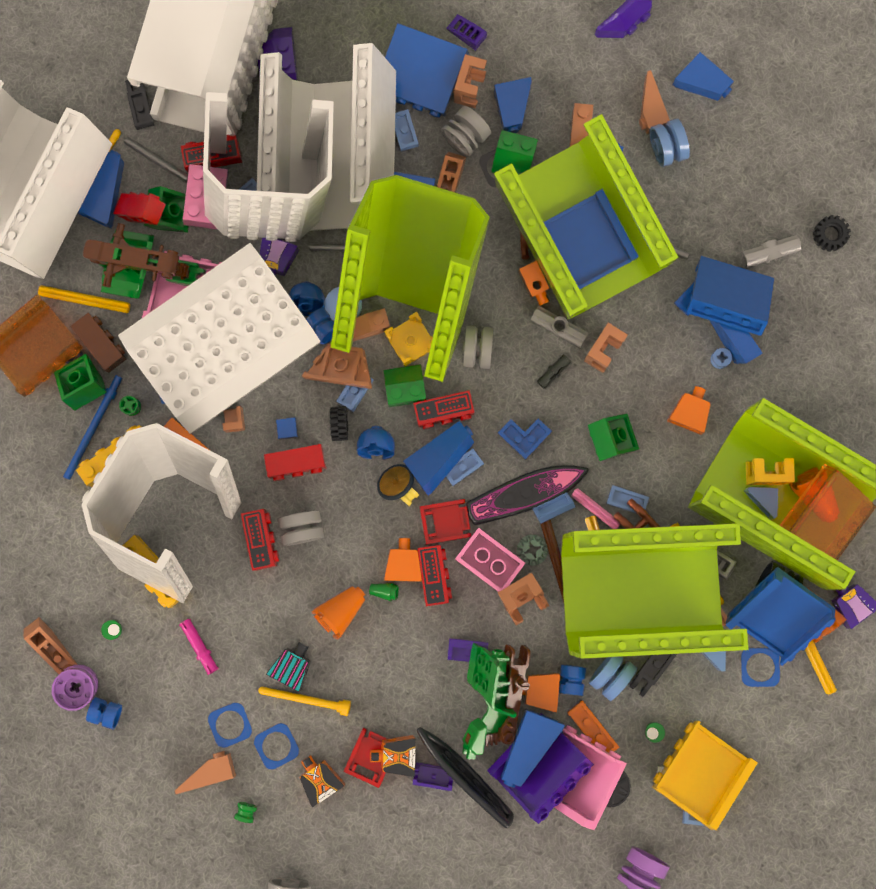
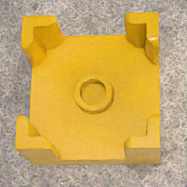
M417 312L410 315L409 320L394 329L390 327L384 331L386 338L404 367L430 352L433 337L429 335Z
M754 458L752 462H746V485H787L795 482L794 458H785L783 462H776L775 471L765 472L763 458Z

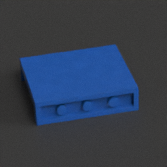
M397 23L385 56L387 61L396 70V102L405 105L406 102L412 104V108L418 111L428 110L430 115L440 118V115L445 117V111L456 85L464 56L469 54L468 49Z
M603 189L544 222L579 290L639 257Z
M701 256L695 269L696 277L692 297L686 313L762 336L769 320L774 278Z
M777 567L728 613L725 626L733 629L737 625L741 629H747L748 634L781 657L780 665L783 666L787 661H792L800 650L806 649L809 642L817 639L826 627L829 628L834 624L835 608Z

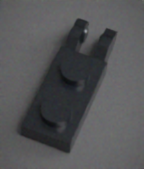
M125 80L128 91L127 97L136 130L155 126L150 115L151 109L143 83H140L139 90L133 91V85H131L129 80Z
M677 654L650 655L629 687L634 689L642 678L647 680L648 682L639 693L643 697L651 686L656 684Z

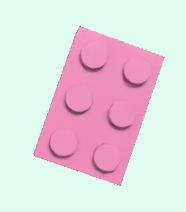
M190 164L183 224L217 229L205 216L203 166ZM210 167V172L226 188L228 169Z
M480 528L476 530L455 558L457 562L497 592L508 587L525 565L524 561Z

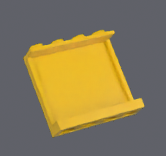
M698 720L693 723L690 722L684 730L686 734L674 745L676 750L672 756L669 755L663 763L664 769L653 778L654 784L652 788L710 830H717L758 762L752 758H746L700 725L701 722Z

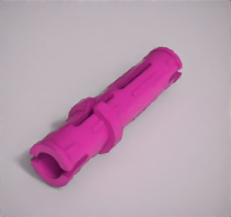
M189 618L183 621L184 623H180L179 626L185 633L197 654V660L201 661L207 675L217 671L219 668L210 655L211 651L210 649L207 650L191 619Z

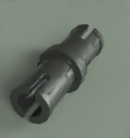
M562 354L552 366H548V370L537 380V383L543 389H546L555 378L561 376L560 373L572 363L571 360Z

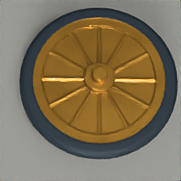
M404 464L389 467L381 474L378 480L377 490L379 495L386 500L400 499L412 488L414 475Z

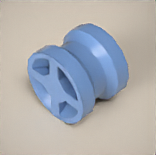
M726 348L717 349L711 355V364L717 369L725 368L732 361L731 352Z

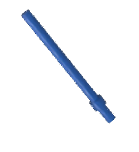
M115 375L110 387L106 388L107 393L104 394L105 397L63 476L64 478L71 479L111 400L117 395L116 390L123 378Z

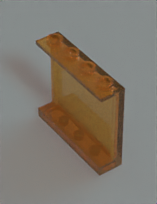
M38 294L0 325V368L16 387V392L24 397L33 393L37 386L47 381L50 375L56 370L61 369L69 359L77 356L80 350L83 349L79 341Z
M824 464L779 526L838 560L875 510L876 505L841 472Z

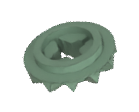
M527 535L518 544V557L527 565H538L547 557V544L540 536ZM529 542H531L533 547H541L536 551V558H534L532 553H524L530 549Z

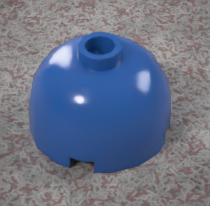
M311 282L299 283L293 286L288 293L303 316H309L307 312H314L320 308L325 309V296L321 288Z
M372 426L358 437L356 451L359 456L367 459H372L371 455H383L382 459H389L394 456V439L381 426Z

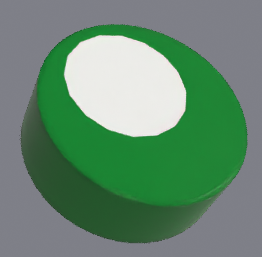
M109 620L102 625L101 633L104 638L114 640L121 635L122 626L115 620Z
M651 722L645 728V736L651 742H660L665 737V729L661 724Z

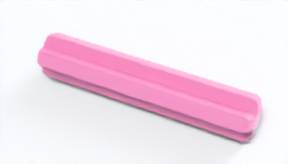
M578 488L574 490L571 496L609 527L617 529L620 526V523L609 512Z

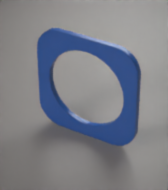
M748 648L749 650H744L741 655L743 683L749 687L776 686L780 681L779 655L769 648ZM757 653L768 655L775 665L773 676L764 682L753 680L748 675L746 669L749 658Z
M232 703L211 712L208 716L211 731L217 745L225 748L249 738L252 733L246 712L240 703ZM225 711H235L243 718L244 729L241 735L235 739H224L216 730L217 718Z
M277 724L258 734L254 739V745L265 767L268 769H276L295 759L299 754L298 745L285 724ZM273 732L285 734L291 744L289 754L280 761L270 760L265 756L262 749L265 737Z

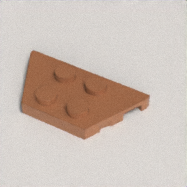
M327 344L322 353L313 361L314 365L308 372L305 371L302 375L304 379L372 388L366 355L362 348L352 347L350 352L347 353L331 348V344Z

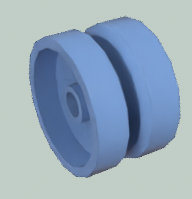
M679 119L667 121L665 127L662 124H658L650 128L652 149L661 167L671 165L674 159L680 162L689 158L690 149L687 135Z
M623 656L606 657L588 682L596 690L604 686L602 695L609 701H612L620 694L637 671V667L629 661L622 664Z

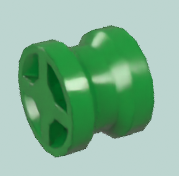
M125 396L120 400L119 408L126 415L135 416L141 410V403L133 396Z
M238 802V812L235 814L234 819L244 823H253V814L256 812L257 806L246 802Z

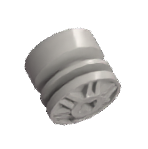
M464 105L454 115L456 121L449 120L447 125L441 128V133L456 151L465 157H470L473 153L472 150L478 148L476 142L483 143L491 134V130L479 114Z

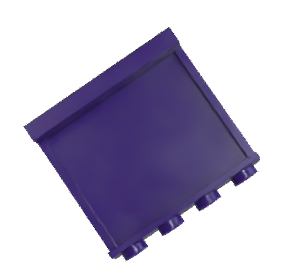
M561 732L521 787L517 785L515 788L504 784V780L501 779L512 744L487 771L529 814V817L539 824L548 817L549 812L555 806L562 802L563 797L576 787L577 782L590 772L594 764Z

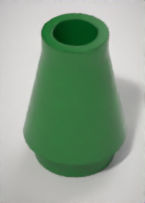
M394 582L371 583L370 595L388 601L397 600L399 585H395Z

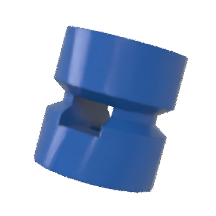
M324 308L311 313L306 320L321 341L320 344L329 343L332 340L334 321L331 320L329 313Z
M561 665L560 676L563 679L559 682V693L583 696L585 685L582 683V680L586 677V668Z
M94 697L89 706L86 721L96 725L102 723L103 727L115 729L122 712V705L114 702L107 704L106 700Z

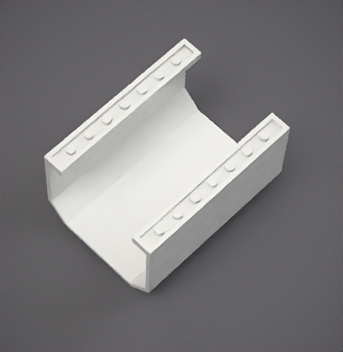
M150 0L127 78L133 86L140 87V83H145L158 87L150 111L152 118L157 121L204 132L206 92L227 93V135L235 136L237 130H240L242 126V113L246 112L248 102L246 99L252 92L253 84L251 82L253 77L257 75L258 66L256 65L258 59L261 60V54H263L262 45L263 42L267 41V28L272 23L273 7L276 8L278 0Z
M373 43L353 45V81L311 84L292 80L282 71V55L279 52L261 54L257 191L308 194L316 187L317 160L302 159V150L312 100L333 101L332 179L320 221L310 231L348 229L370 182L394 176L396 70Z
M0 80V261L34 277L44 279L112 143L84 114L66 107L58 124L41 118L14 100L2 88L4 83Z
M206 92L203 160L205 216L223 235L231 239L243 236L250 240H257L258 237L266 238L269 241H276L277 238L285 239L287 242L300 240L319 223L332 179L333 101L312 100L302 150V159L317 160L316 187L310 193L226 189L210 172L211 153L226 154L227 93Z
M251 243L118 335L127 352L189 434L201 428L321 342Z
M155 423L127 431L124 436L118 439L116 450L105 461V468L95 476L94 485L91 490L84 494L82 509L89 534L119 570L184 603L193 586L173 552L164 549L157 563H154L118 544L119 538L151 485L156 480L179 474L217 494L225 516L233 519L240 507L241 500L227 459Z

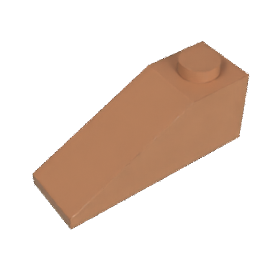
M651 70L647 71L645 77L641 119H639L640 127L642 130L645 129L646 134H650L652 126L662 124L665 127L667 121H670Z
M574 104L569 147L588 136L583 125L592 119L593 105Z
M448 152L445 155L437 184L438 188L456 193L466 161L465 156Z
M385 308L356 318L353 341L384 333L385 330L390 328Z
M40 617L24 628V640L58 674L69 666L77 665L54 632Z
M224 751L214 753L213 758L203 764L175 790V794L234 778L236 773L231 754H225Z

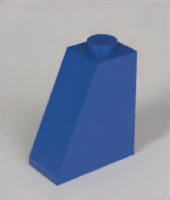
M700 52L675 78L673 86L718 101L722 96L726 98L732 91L730 87L734 81Z
M531 77L494 85L495 99L504 131L517 133L522 129L531 88Z

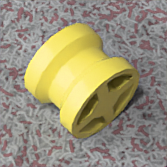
M411 488L400 499L410 506L412 500L417 498L419 494Z

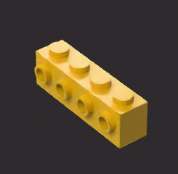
M134 425L130 427L127 431L141 428L142 426ZM120 436L113 439L111 445L106 449H99L95 453V457L90 460L86 459L79 464L80 467L76 471L86 486L93 487L95 476L105 468V461L110 454L113 455Z
M133 535L122 545L154 563H157L159 559L139 535ZM144 584L149 592H155L159 597L157 599L163 607L172 608L179 602Z

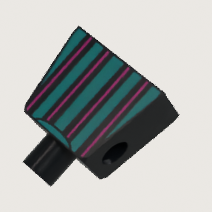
M298 642L294 651L286 648L266 675L300 692L311 660L304 657L309 646Z

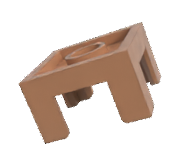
M465 54L454 88V103L476 109L478 86L471 85L470 83L471 80L484 82L486 71L480 69H485L487 60Z
M607 323L584 361L604 373L612 359L605 355L603 351L608 344L619 349L628 335L612 324Z
M532 573L498 592L504 607L515 625L524 621L517 608L534 599L540 610L549 606L544 597L543 590Z

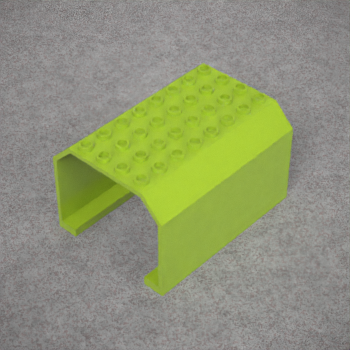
M602 114L584 123L583 126L588 136L531 169L518 175L513 164H510L494 173L497 189L568 320L654 275L679 258ZM603 189L639 257L579 290L544 222Z
M399 175L370 182L347 230L331 348L349 353L352 348L359 300L376 295L438 314L424 376L443 382L461 334L490 218L475 198Z
M762 398L748 407L736 422L696 488L688 508L716 525L740 524V537L742 541L823 590L846 589L856 571L837 561L864 512L876 499V464L765 398ZM754 458H763L765 472L775 471L776 462H783L785 458H794L795 482L798 481L797 476L815 467L821 470V466H824L827 470L839 511L836 515L837 518L831 522L821 521L792 491L789 484L746 485V462H752ZM749 487L778 488L777 517L770 520L745 494L744 490Z
M740 524L589 530L563 534L561 562L565 631L569 654L582 659L749 650L747 629L724 630L721 615L717 546L741 545Z

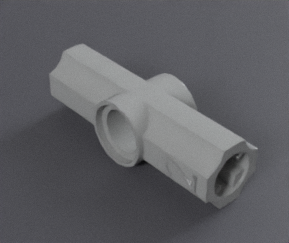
M797 235L778 241L776 239L767 241L759 247L743 251L741 253L743 264L748 268L765 262L768 264L772 260L778 261L784 256L800 252L802 250L801 242Z
M539 305L530 319L535 324L552 332L554 336L561 337L579 348L588 335V332L568 322L566 318L557 316ZM556 323H562L564 325V330L558 331L555 329L554 325Z

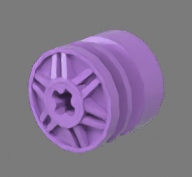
M85 665L67 667L55 678L52 684L54 702L59 707L68 711L84 708L94 698L98 690L96 673ZM75 683H76V684H78V683L81 684V686L79 687V689H78V688H75V689H74V688H73V685H74Z
M632 846L626 859L633 864V867L623 865L622 870L629 875L619 873L617 879L629 889H652L650 887L660 889L661 885L654 878L665 879L670 866L646 851Z

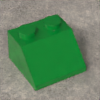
M501 130L491 173H495L510 164H513L518 175L531 169L538 139Z
M162 186L148 189V195L151 193L160 197L159 201L166 205L157 225L144 224V226L156 230L188 233L189 226L183 224L186 194Z
M87 354L54 372L61 400L74 411L107 393L103 378Z
M421 364L383 370L389 408L426 400Z
M628 414L603 418L588 425L599 461L639 450Z

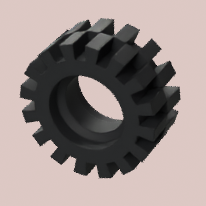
M826 216L815 226V231L813 232L815 237L813 239L818 242L816 244L818 247L821 246L822 250L827 249V252H831L832 250L837 251L848 242L847 240L851 236L849 235L851 229L847 228L849 224L844 223V218L840 220V216ZM826 228H835L838 231V238L836 240H829L825 236Z
M346 406L330 407L332 441L348 440Z

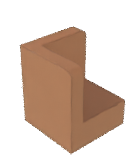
M241 406L224 411L225 423H223V430L226 433L245 430L243 408Z

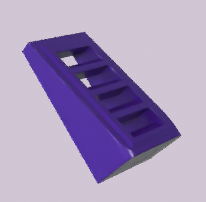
M459 14L456 15L446 28L475 51L487 37V32ZM460 21V26L455 29L454 26ZM464 25L467 26L463 33L460 32ZM471 29L472 32L470 33L469 36H467L466 34H467L468 31ZM475 33L478 34L477 37L473 40L472 37L475 35Z

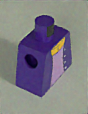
M262 238L259 255L274 276L276 274L285 276L299 249L298 246L279 239L269 241L266 238Z
M853 584L849 588L846 587V589H835L838 596L831 601L835 609L847 619L843 623L846 629L854 628L876 611V601L858 584Z

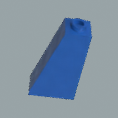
M110 150L78 211L79 215L110 229L113 227L115 217L113 212L117 205L124 168V161L116 151Z
M710 320L724 347L731 352L732 360L735 364H746L763 354L749 332Z
M460 421L403 461L428 496L474 444L471 437L473 432L467 425L464 427Z
M525 709L501 774L504 784L513 788L516 785L522 786L564 729L565 725L562 722Z

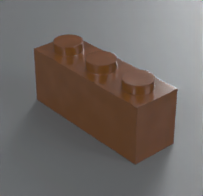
M88 312L70 327L101 367L110 373L127 360L123 355L126 352L120 344L115 345L112 341L114 336L108 329L104 331L101 327L103 322L97 315L92 316Z

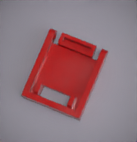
M465 499L420 506L426 545L472 537L471 533L463 534V531L470 530L467 506L460 508L458 504L466 503ZM433 515L436 533L428 534L425 516Z
M363 727L343 772L379 788L386 772L382 771L381 762H370V750H381L382 740L388 738L370 731L368 737H365L367 729ZM357 764L374 771L373 779L356 772Z

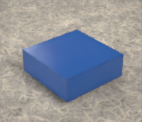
M295 417L276 420L278 439L298 437Z

